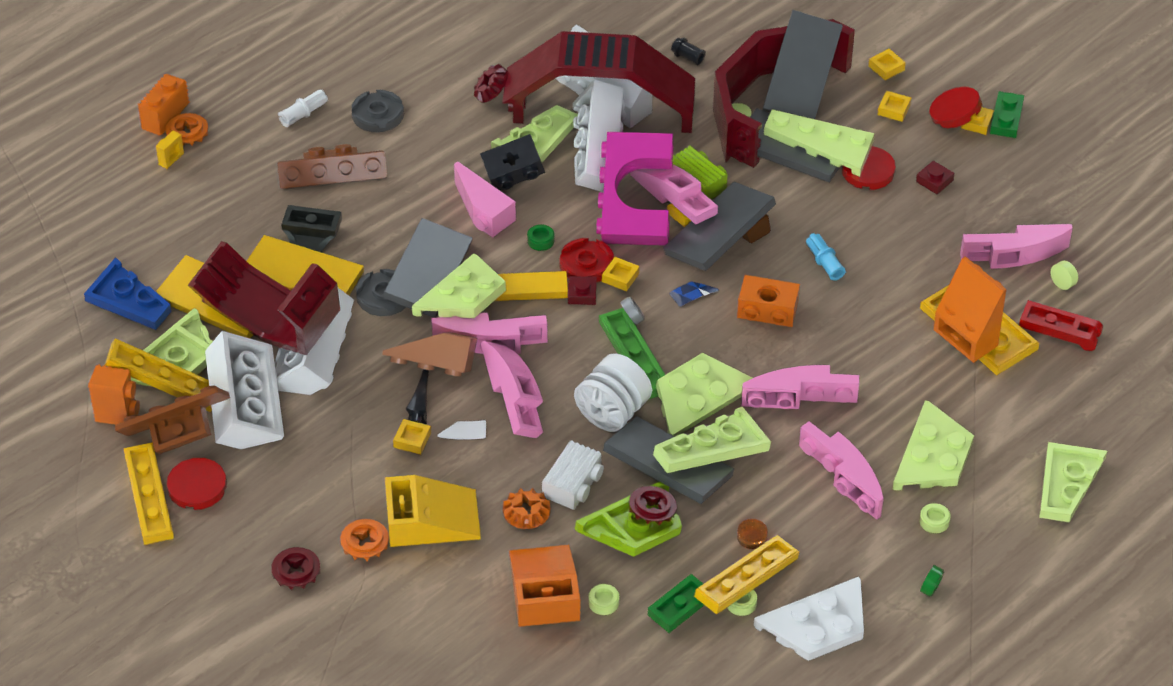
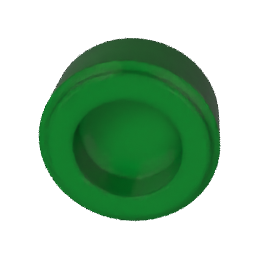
M539 224L528 230L527 243L532 249L545 251L554 245L555 233L551 227Z
M933 565L922 584L920 592L929 597L933 596L944 576V570Z

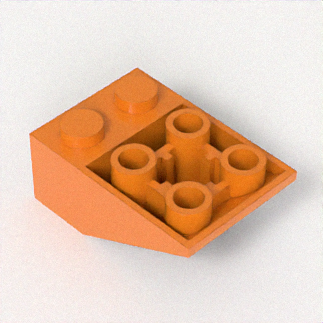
M965 256L962 258L936 310L934 331L973 363L998 346L1006 288L999 281L994 280L984 272L978 264H974Z
M560 545L509 550L519 627L580 621V594L570 546Z

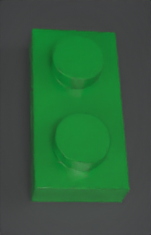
M998 91L990 134L1011 138L1017 137L1025 95Z
M690 574L649 606L647 615L668 633L672 632L704 606L702 602L694 597L696 589L703 585V583Z

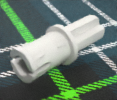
M318 90L304 99L299 98L295 104L278 113L279 120L285 127H289L303 117L308 118L311 115L310 112L325 104L328 98L323 90Z

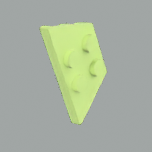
M472 254L413 304L412 313L414 316H422L423 311H438L439 317L475 318L506 291V282L478 255Z
M194 308L143 351L198 375L207 367L205 350L213 340H210L209 332L206 326H203L198 310ZM131 377V381H135L136 384L150 386Z
M704 353L699 354L659 378L656 388L658 397L662 401L661 410L663 417L666 418L667 433L678 436L741 398L743 383L753 378Z
M925 400L894 479L893 490H902L903 485L919 484L920 489L932 488L937 485L943 487L957 486L972 447L974 435L931 402Z

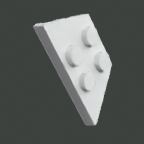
M856 577L755 617L754 626L759 631L764 628L776 636L777 642L785 647L794 649L796 654L808 661L863 639L864 634L861 580L859 577Z

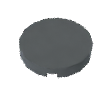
M376 90V93L370 94V91L362 93L352 104V119L354 123L361 129L369 132L391 130L399 125L404 118L402 100L390 91Z
M380 269L379 273L374 274L372 271L359 280L356 286L357 303L362 310L371 315L392 316L406 308L383 298L384 291L395 270Z

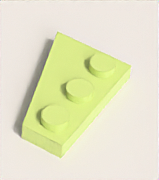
M555 105L532 118V123L521 129L516 127L511 130L510 135L506 138L493 140L491 142V149L531 134L541 162H543L573 129V119L578 114Z
M1048 442L1039 518L1070 522L1105 461L1107 451Z

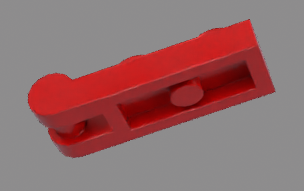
M1030 300L1027 301L1019 322L1021 328L1078 344L1086 351L1095 350L1098 343L1097 337L1101 335L1103 325L1098 320Z

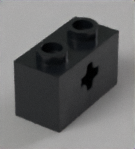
M531 134L480 153L490 182L498 190H508L515 184L526 180H534L539 175L546 173Z

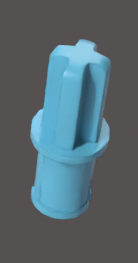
M810 234L809 238L806 239V244L815 255L816 263L822 265L831 280L836 281L842 278L846 271L836 258L835 250L828 247L820 234Z

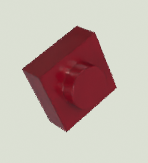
M933 160L917 174L916 182L933 193L939 194L954 181L955 173Z
M569 276L568 304L596 305L597 277Z

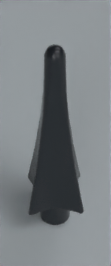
M423 369L418 386L406 408L409 414L407 420L427 424L426 402L429 370Z

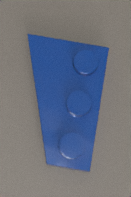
M114 258L84 293L86 302L154 330H157L171 313L170 303L150 286L143 285L138 280L137 275L132 271L128 272L122 267V263L117 258Z

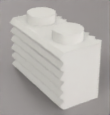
M573 440L569 441L542 481V492H544L545 498L573 510L576 509L579 502H585L590 492V485H592L593 481H599L604 470V466L601 465V453L580 445L578 442L574 443Z

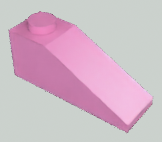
M460 162L454 164L455 185L477 229L494 237L516 221L514 200Z

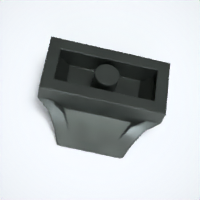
M288 205L281 224L282 231L288 236L290 243L322 253L328 242L336 237L342 221V213L340 211Z

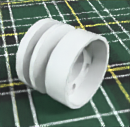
M608 354L593 369V372L575 388L574 398L581 413L592 424L608 432H617L633 417L634 412L639 410L651 397L652 386L648 376L637 363L620 354Z

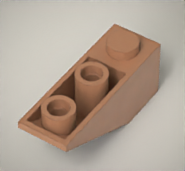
M446 332L383 350L382 355L391 356L390 361L394 363L407 364L409 360L418 362L417 367L421 369L434 370L436 366L445 368V374L461 376L462 372H470L472 369L477 338Z

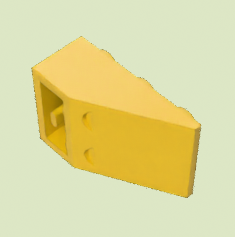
M418 475L385 477L390 547L481 539L476 489Z

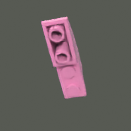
M673 165V169H638L630 172V176L662 204L669 201L695 225L718 214V206L701 192V182Z
M1072 224L1017 225L1015 233L963 234L960 251L961 260L966 256L971 261H989L990 269L1009 268L1035 263L1054 256L1069 247Z
M480 313L475 318H460L457 316L431 318L432 336L453 332L476 337L475 353L483 354L481 347L483 341L506 345L517 354H521V345L548 343L546 315L489 321L488 313Z
M483 341L481 347L493 392L503 394L513 434L537 438L543 433L537 412V407L543 402L534 376L514 350L506 345Z
M830 365L797 366L768 372L743 383L741 406L799 409L800 400L857 403L859 375L830 374Z
M808 421L800 430L799 446L802 450L819 461L827 471L835 474L833 486L836 487L840 494L854 501L863 512L869 513L876 520L879 519L882 513L883 494L877 477L864 456L840 432L829 437Z

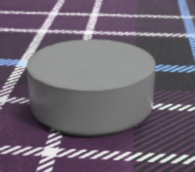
M628 296L620 302L635 325L645 320L644 314L631 297Z

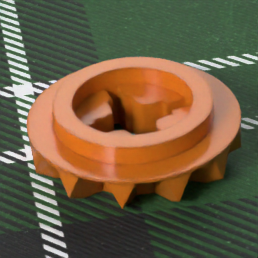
M180 114L170 119L167 123L166 136L175 131L181 134L183 146L185 144L193 146L195 141L202 142L203 137L208 136V123L198 114ZM184 127H187L190 133H186Z
M520 488L518 493H509L508 499L503 501L504 518L509 524L520 529L539 527L550 516V501L545 498L544 492L536 493L534 488L530 491H523ZM523 503H528V506L531 507L530 514L522 507Z
M360 519L351 522L343 529L340 537L345 555L350 554L354 560L360 557L366 561L372 556L380 557L381 552L387 550L389 534L385 526L372 519ZM370 534V542L360 546V540L363 541Z

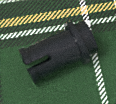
M685 37L676 38L671 47V51L674 52L676 57L682 56L696 65L702 63L706 54L705 50L690 44Z

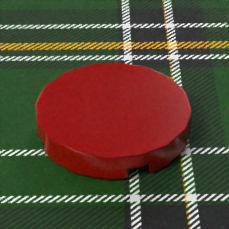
M956 87L939 95L931 103L929 112L934 124H940L942 128L947 129L957 128L971 121V116L974 114L976 116L979 114L982 108V101L978 91L974 88Z
M871 146L860 177L852 174V169L843 165L842 175L854 187L862 189V186L869 187V190H876L887 186L893 180L896 169L895 160L890 153L882 148Z
M589 238L572 240L561 250L560 270L566 271L568 279L569 276L597 277V282H601L603 272L614 259V253L610 246L601 240L596 239V242L589 241Z
M191 458L182 461L172 468L167 477V490L171 500L179 507L185 509L186 506L193 507L194 510L211 507L222 499L225 494L224 490L227 488V479L223 468L215 461L207 458Z

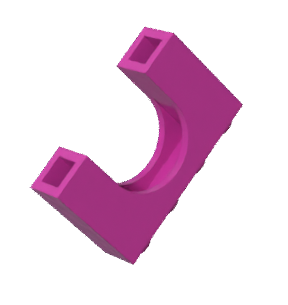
M607 132V142L602 141L601 157L606 158L605 167H600V183H604V192H599L598 209H602V218H597L596 226L597 234H601L604 243L665 246L669 243V210H646L629 207L620 200L617 195V189L621 180L634 170L673 169V134Z

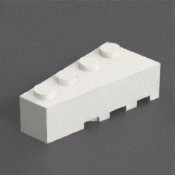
M594 79L573 102V110L578 111V116L573 119V128L578 129V133L574 138V147L579 149L574 158L576 185L604 192V183H600V167H605L606 158L601 157L602 141L607 142V132L623 131L621 114L625 107V99H623L622 87Z

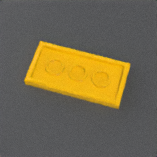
M267 235L262 237L247 259L250 265L289 290L294 288L312 263L318 264L337 282L338 288L347 295H350L364 273L363 265Z
M185 255L156 290L175 309L188 314L195 308L199 312L200 320L235 335L246 338L253 336L248 330L203 303L202 298L188 286L204 264L197 259Z
M948 286L921 301L920 309L934 321L936 310ZM1003 312L998 346L981 357L979 361L995 375H999L1037 351L1040 343Z

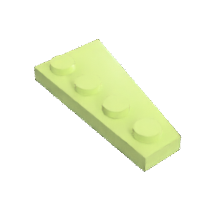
M771 110L764 126V135L793 148L796 146L805 148L806 153L814 157L821 155L830 159V164L839 168L842 165L852 169V174L859 177L874 141V133L777 110Z
M742 406L735 409L734 414L729 417L725 414L717 417L715 423L707 427L702 424L695 427L694 432L689 435L682 433L655 445L653 455L664 470L670 473L766 452L770 449L771 441Z

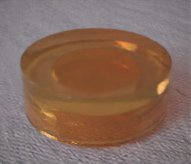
M744 520L738 526V542L745 548L756 549L767 541L768 529L760 520Z

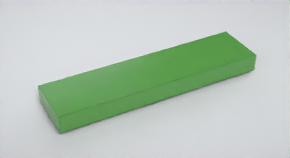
M624 308L599 315V323L617 354L626 356L637 363L648 376L652 386V394L649 399L658 397L656 383L665 373Z

